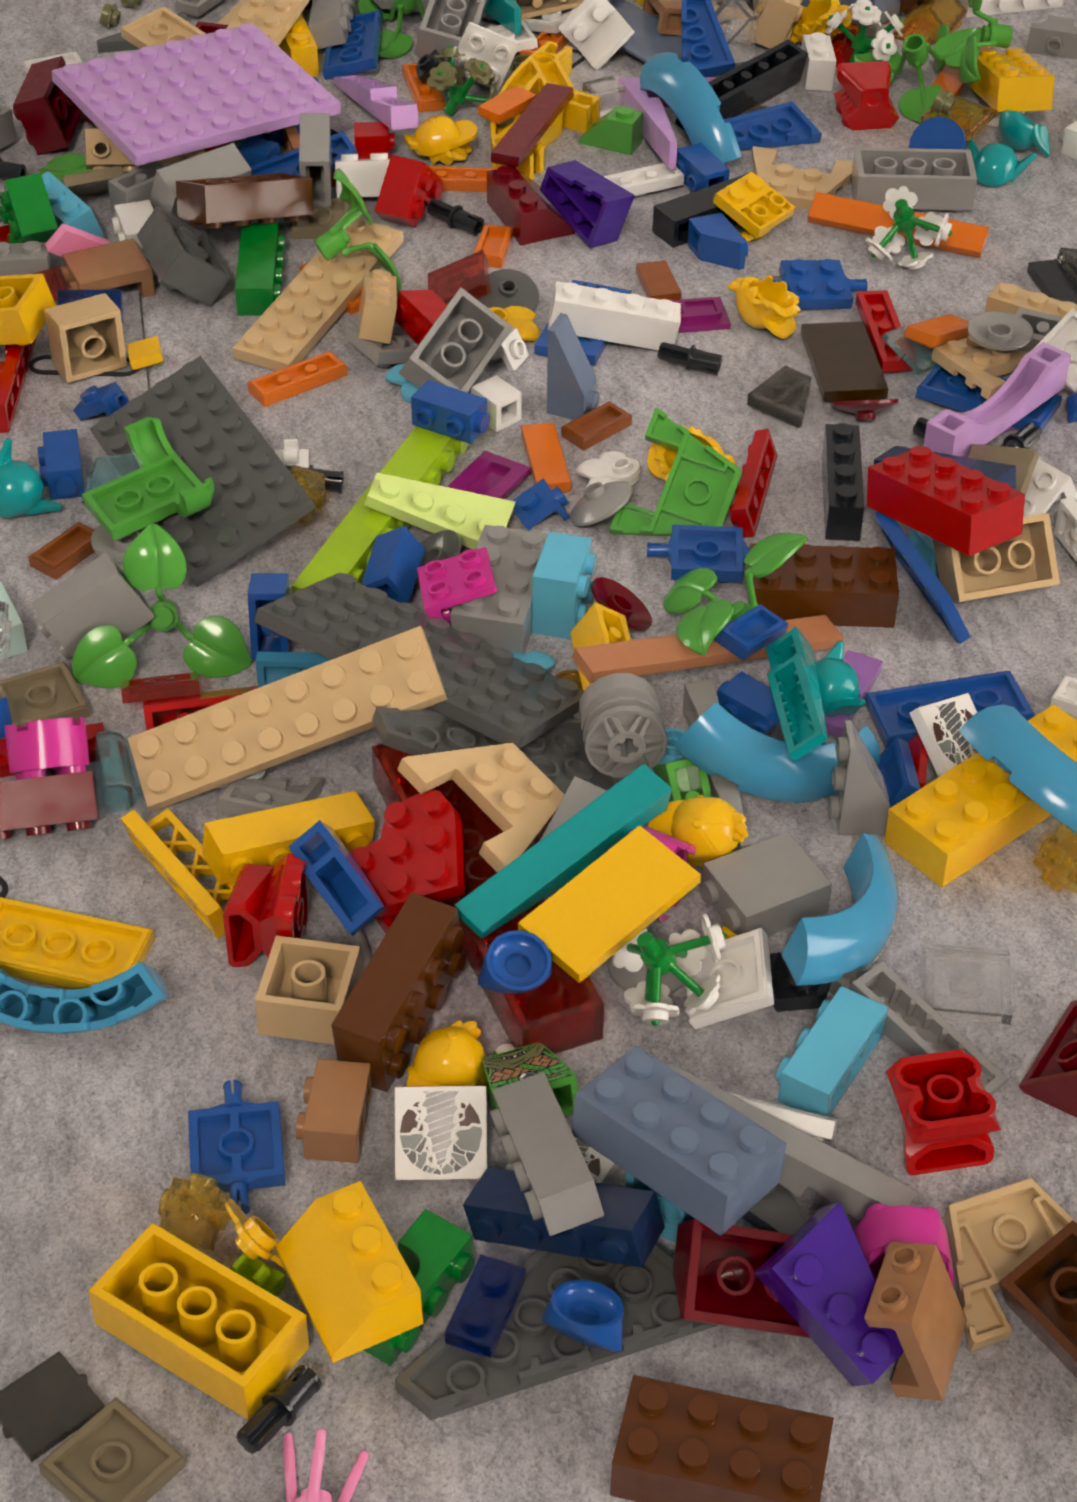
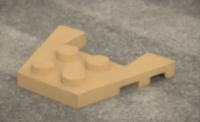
M757 146L752 147L751 159L754 162V174L761 177L765 183L784 196L787 201L798 209L810 210L816 192L835 195L838 188H845L850 183L852 161L837 159L831 173H823L816 168L804 170L793 168L790 164L785 163L775 165L778 150Z
M968 336L961 340H951L947 344L934 347L931 359L953 376L958 375V372L965 376V384L971 389L975 388L976 385L982 389L981 396L988 400L1006 382L997 376L1014 372L1024 355L1028 352L1018 349L995 351L977 344Z
M514 743L407 756L401 759L397 769L420 794L449 780H453L503 831V833L484 842L479 851V854L497 873L529 849L536 837L540 836L550 823L565 795Z
M1032 1178L950 1204L946 1210L945 1216L959 1301L967 1320L964 1329L966 1344L970 1352L1009 1339L1013 1330L993 1291L1001 1289L1000 1281L1068 1223L1072 1220L1075 1222Z

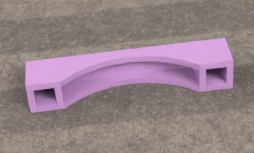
M1045 342L1041 343L1024 355L1008 380L983 404L963 413L946 409L928 421L923 446L930 448L932 452L968 457L972 444H987L1064 389L1071 354Z

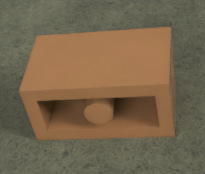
M317 1059L314 1076H307L305 1079L303 1100L304 1104H307L306 1112L298 1113L296 1122V1139L303 1140L305 1159L359 1163L372 1095L371 1063Z

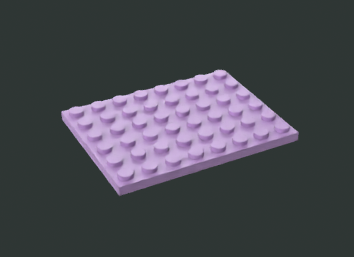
M244 23L230 29H218L213 33L204 35H193L191 38L183 40H171L166 42V44L153 47L145 46L140 50L127 53L119 52L114 56L106 58H93L89 62L76 65L68 64L63 66V68L52 70V81L135 166L300 124V113H330V116L341 113V103L253 23Z

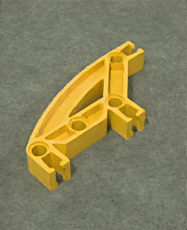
M552 41L545 43L523 61L510 75L499 92L501 94L514 86H518L538 95L546 83L573 87V98L520 166L516 167L532 180L535 178L534 171L538 174L544 171V149L562 134V127L585 133L591 126L590 123L594 124L600 119L601 97L575 90L568 77L572 73V47L564 46L561 52L555 54L558 44ZM523 112L501 124L491 121V152ZM491 162L492 168L507 166Z

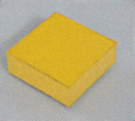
M158 336L127 344L129 361L133 370L164 361Z

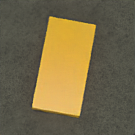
M639 825L518 922V930L535 934L544 941L550 951L552 961L580 983L700 883L701 874Z
M0 897V967L16 978L71 990L88 988L93 984L111 979L125 972L140 961L143 962L155 940L153 929Z

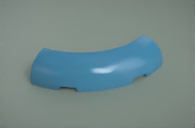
M660 52L650 57L642 67L640 88L656 93L671 107L683 125L691 144L702 143L722 163L742 157L731 123H725L719 112L721 102L700 71L689 61L682 62L679 60L676 53Z
M715 702L673 744L689 761L707 774L714 776L717 773L725 779L738 784V790L757 797L799 803L815 802L822 797L835 795V791L832 788V767L839 766V761L836 759V742L819 745L794 762L789 756L785 741L769 737L750 728L727 712L718 702ZM866 725L858 733L878 766L880 763V748L876 737Z
M1001 704L987 707L974 714L959 730L962 736L986 760H993L999 767L1011 774L1009 776L1011 783L1077 833V763L1044 737L1014 707Z
M862 833L843 867L851 887L852 900L855 904L832 915L801 918L784 948L782 956L797 986L835 982L840 980L845 973L855 969L861 971L874 961L885 946L891 934L897 912L898 893L889 855L883 843L875 835Z
M141 961L111 979L93 984L88 988L73 990L27 985L0 967V1022L16 1028L40 1033H81L111 1027L151 1010L170 997L169 990L157 970Z

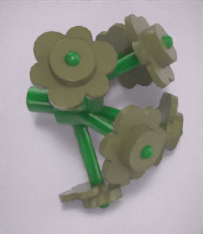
M448 46L446 49H442V55H434L435 58H448V62L443 61L438 67L430 70L431 76L427 80L430 88H436L440 92L443 90L447 92L445 96L449 99L443 109L444 112L453 116L458 104L463 105L464 101L484 103L499 94L495 93V86L491 85L495 80V76L493 75L492 68L485 61L470 58L464 63V68L470 72V77L464 83L462 79L465 75L464 68L461 66L455 67L453 57H465V53H459L458 48ZM477 81L483 85H491L489 97L468 95V90Z

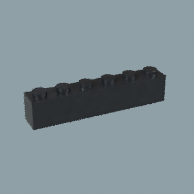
M788 39L708 82L721 102L719 112L723 120L735 117L799 82L808 53ZM676 117L675 124L685 131L680 120Z

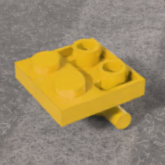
M752 171L717 192L712 201L745 229L740 235L746 239L747 243L751 240L756 241L768 234L772 228L791 217L796 208Z

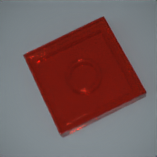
M478 251L428 273V290L431 289L447 305L460 287L474 298L489 293L488 261L484 251Z
M189 672L124 680L121 686L122 702L124 704L200 695L198 674Z

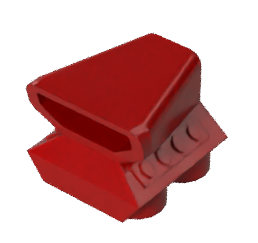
M853 62L837 65L836 77L843 89L833 95L836 99V111L842 114V125L851 130L891 128L899 119V116L889 97L891 78L889 62Z
M288 853L274 866L245 864L241 867L223 913L228 963L230 966H249L262 950L269 958L276 935L302 939V934L307 927L310 905L308 877L304 873L307 870L306 862Z
M963 1049L903 1057L886 1071L903 1116L904 1165L907 1173L910 1175L986 1165L994 1158V1146L988 1133L1001 1130L995 1116L996 1101L984 1089L980 1079L982 1072L981 1064Z

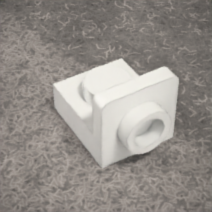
M512 328L491 358V360L503 358L508 371H515L529 356L526 345L517 328Z

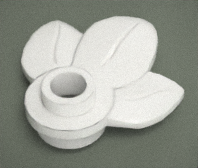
M618 451L602 453L599 459L584 461L576 468L575 472L577 475L590 479L586 488L596 482L605 484L614 481H627L630 485H633L640 478L641 467L638 460L626 457L624 453Z

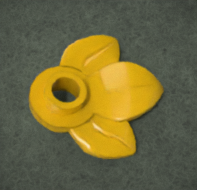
M510 306L505 309L499 307L489 308L513 326V328H517L523 341L538 340L540 330L533 322L536 314L532 310L521 306Z
M229 1199L225 1203V1208L230 1218L236 1224L235 1230L239 1236L235 1239L238 1247L253 1260H256L259 1256L266 1260L271 1259L285 1269L276 1252L275 1246L279 1243V1238L274 1231L259 1217L251 1215L248 1218L233 1199Z

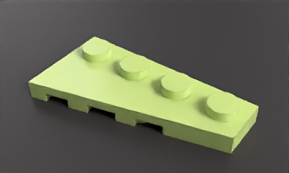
M378 472L364 503V506L433 534L443 530L455 531L460 536L462 545L470 549H476L484 525H499L507 528L515 505V501Z

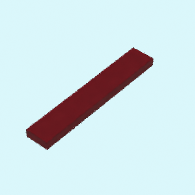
M546 83L492 150L491 162L519 167L573 98V87Z

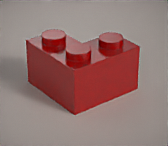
M391 155L374 212L386 221L416 228L418 220L424 214L425 206L428 207L432 199H440L443 192V180L424 162Z

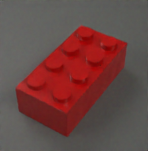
M912 447L908 452L886 457L882 462L868 467V507L961 553L971 556L1022 534L1024 493L1011 488L1005 482H998L984 476L981 471L971 470L962 466L952 458L938 455L928 447Z

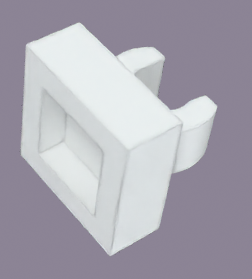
M284 439V450H275V453L284 465L309 468V449H298V439Z

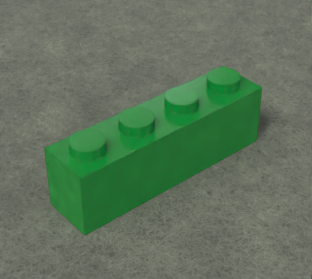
M249 223V225L241 227L235 283L237 316L262 315L281 294L285 235H279L278 223Z

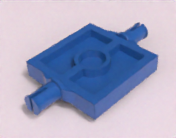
M832 259L781 260L779 273L782 280H773V282L784 281L787 283V290L799 296L797 306L800 309H851L854 300L851 292L867 291L868 288L867 279L847 278L840 260Z
M672 525V536L668 543L647 542V557H668L671 565V580H678L686 573L698 568H708L717 575V582L742 583L744 559L750 551V547H747L743 539V527Z
M233 1079L234 1094H232L231 1080L223 1084L224 1104L210 1109L188 1111L192 1195L229 1193L230 1199H233L237 1205L238 1201H241V1210L246 1215L250 1212L249 1190L286 1186L279 1101L258 1104L243 1101L242 1083L239 1080Z

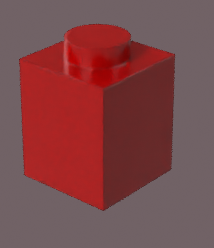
M354 122V142L358 159H370V153H388V158H390L389 150H395L394 133H389L388 127L382 122Z

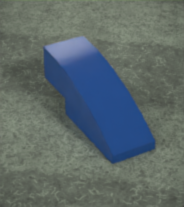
M321 820L316 822L289 846L295 857L306 862L307 870L304 872L350 935L354 936L385 909L372 884L334 830Z

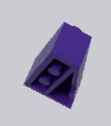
M576 160L547 167L540 187V191L589 248L618 240L635 197L631 192Z
M840 1202L821 1207L754 1272L851 1386L874 1384L904 1353L898 1336L893 1329L869 1327L864 1319L876 1281Z

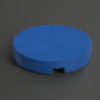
M933 117L923 121L914 130L910 138L909 148L966 149L965 132L955 121L947 117Z

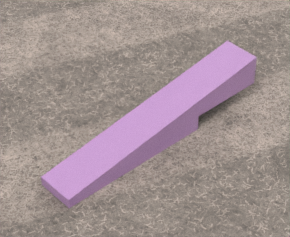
M359 74L333 77L334 85L391 130L419 127L417 104L397 98V86Z
M640 77L619 78L618 105L629 106L633 110L643 112V137L668 169H676L677 140L660 97L649 98L646 90L640 88Z

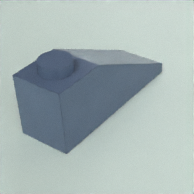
M560 313L548 329L547 413L575 420L597 408L599 392L596 391V376L568 315Z

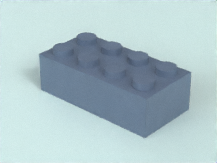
M634 1046L575 1094L572 1133L575 1137L720 1236L780 1183L787 1144L785 1141L638 1046Z

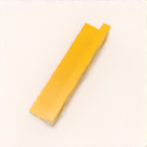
M169 808L147 823L134 809L120 818L131 842L217 939L224 936V912L220 902L221 900L229 899L235 882L220 885L216 881L215 889H205L198 882L199 875L215 876L202 854V844ZM169 824L174 829L171 841H162L155 833ZM177 852H195L193 865H183L176 857Z

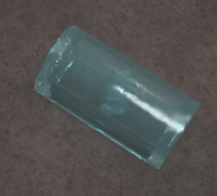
M98 732V735H96L95 761L104 811L107 814L127 811L135 805L137 792L126 739L117 732Z

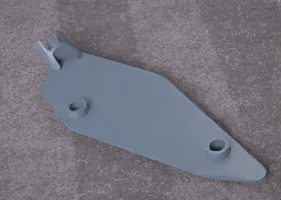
M608 0L635 31L628 42L620 47L621 49L645 63L650 57L660 52L678 54V59L682 61V35L660 34L657 31L659 19L626 0Z

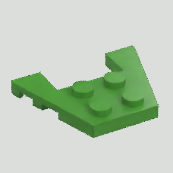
M655 408L645 434V440L675 450L677 455L655 512L626 503L615 513L609 533L614 535L672 536V525L723 527L742 476V470L709 445L705 446L693 437L690 431L681 424L677 425L669 419L667 414L661 409Z

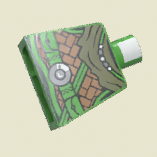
M534 1043L516 1049L511 1044H503L495 1049L492 1056L486 1057L482 1061L486 1094L491 1111L497 1109L492 1090L544 1072L564 1116L573 1114L575 1094L578 1092L576 1074L545 1045Z

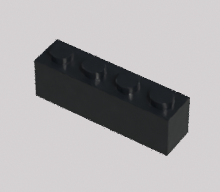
M747 174L653 206L652 232L674 248L688 242L690 218L723 213L730 223H733L734 226L739 225L712 201L717 192Z
M846 423L825 424L822 451L825 540L860 541L864 514L859 425H849Z

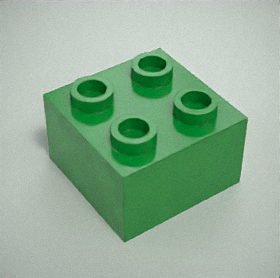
M41 173L4 180V192L0 193L2 204L0 206V216L3 224L9 225V244L25 243L27 241L47 242L57 231L58 226Z

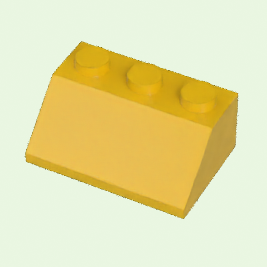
M361 1181L315 1199L275 1246L276 1252L332 1363L424 1324L420 1288Z

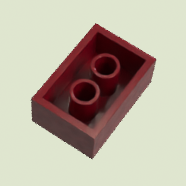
M62 56L31 64L13 104L14 115L18 121H21L26 131L27 141L34 147L37 155L69 147L83 113L52 81V70L63 68L66 65Z

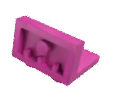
M486 547L466 550L460 555L444 560H434L417 568L426 615L431 618L444 619L449 624L451 623L450 607L497 592Z

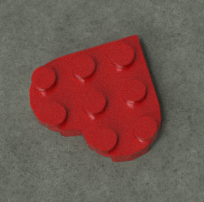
M438 790L415 794L402 802L391 803L384 811L385 822L382 827L381 838L365 847H357L350 852L385 907L375 918L398 914L410 893L438 902L465 894L463 835L460 815Z

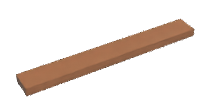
M826 615L784 620L789 624L786 633L797 627L812 645L813 651L832 649L836 642H843L844 640L843 635ZM677 634L575 648L572 659L589 683H593L598 678L613 673H631L642 676L768 658L766 648L764 647L745 660H742L718 644L714 639L709 645L705 656H702L688 649L680 641Z

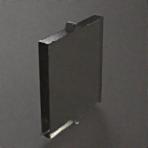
M59 1351L0 1391V1424L3 1426L4 1437L8 1439L12 1437L29 1460L33 1462L79 1430L105 1405L88 1386L86 1374H78Z

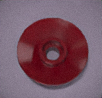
M899 399L832 401L834 407L846 412L855 413L856 420H876L877 412L889 409L899 403Z
M597 577L591 583V592L597 603L625 615L628 628L636 631H646L652 625V618L648 609L629 589L605 577Z

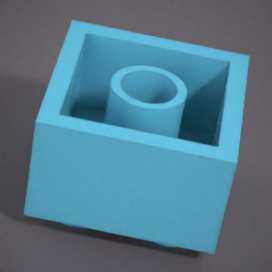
M555 532L548 533L532 576V633L571 639L570 632L588 611L587 603H593L594 596L591 592L592 581H590V575H594L597 554L591 553L592 538Z

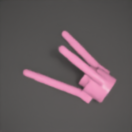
M319 1429L316 1432L309 1484L307 1489L301 1491L300 1497L297 1496L293 1435L290 1432H286L283 1435L286 1502H331V1494L320 1489L326 1431L324 1429ZM362 1450L359 1453L337 1502H350L369 1457V1453L366 1450Z

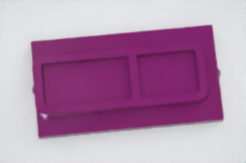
M721 297L670 300L681 303V323L678 333L724 330L731 327Z
M484 451L447 487L505 499L531 473V467Z

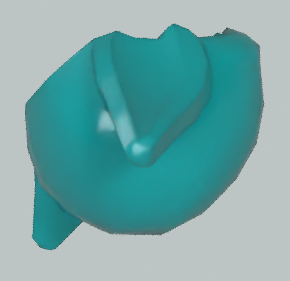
M1011 110L1003 111L1000 114L998 130L1002 141L1016 151L1029 150L1036 145L1045 157L1051 155L1046 125L1036 124L1023 114Z
M972 138L967 141L969 150L972 153L977 181L986 187H998L1010 181L1013 182L1037 158V154L1032 153L1023 160L1018 161L1013 148L1004 143H990L979 151Z
M10 438L5 439L0 451V517L14 518L19 515L27 516L60 511L62 504L42 498L44 484L38 472L27 462L12 460V440Z
M842 641L836 642L822 660L816 662L824 714L829 717H834L835 715L851 716L866 703L864 699H859L860 685L857 673L849 663L843 660L844 643Z

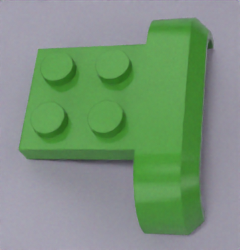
M146 417L124 427L129 446L140 469L81 494L84 505L112 540L115 541L129 536L150 523L159 522L172 514L178 513L185 518L209 507L215 490L211 477L205 479L204 483H202L174 452L165 436L160 419Z

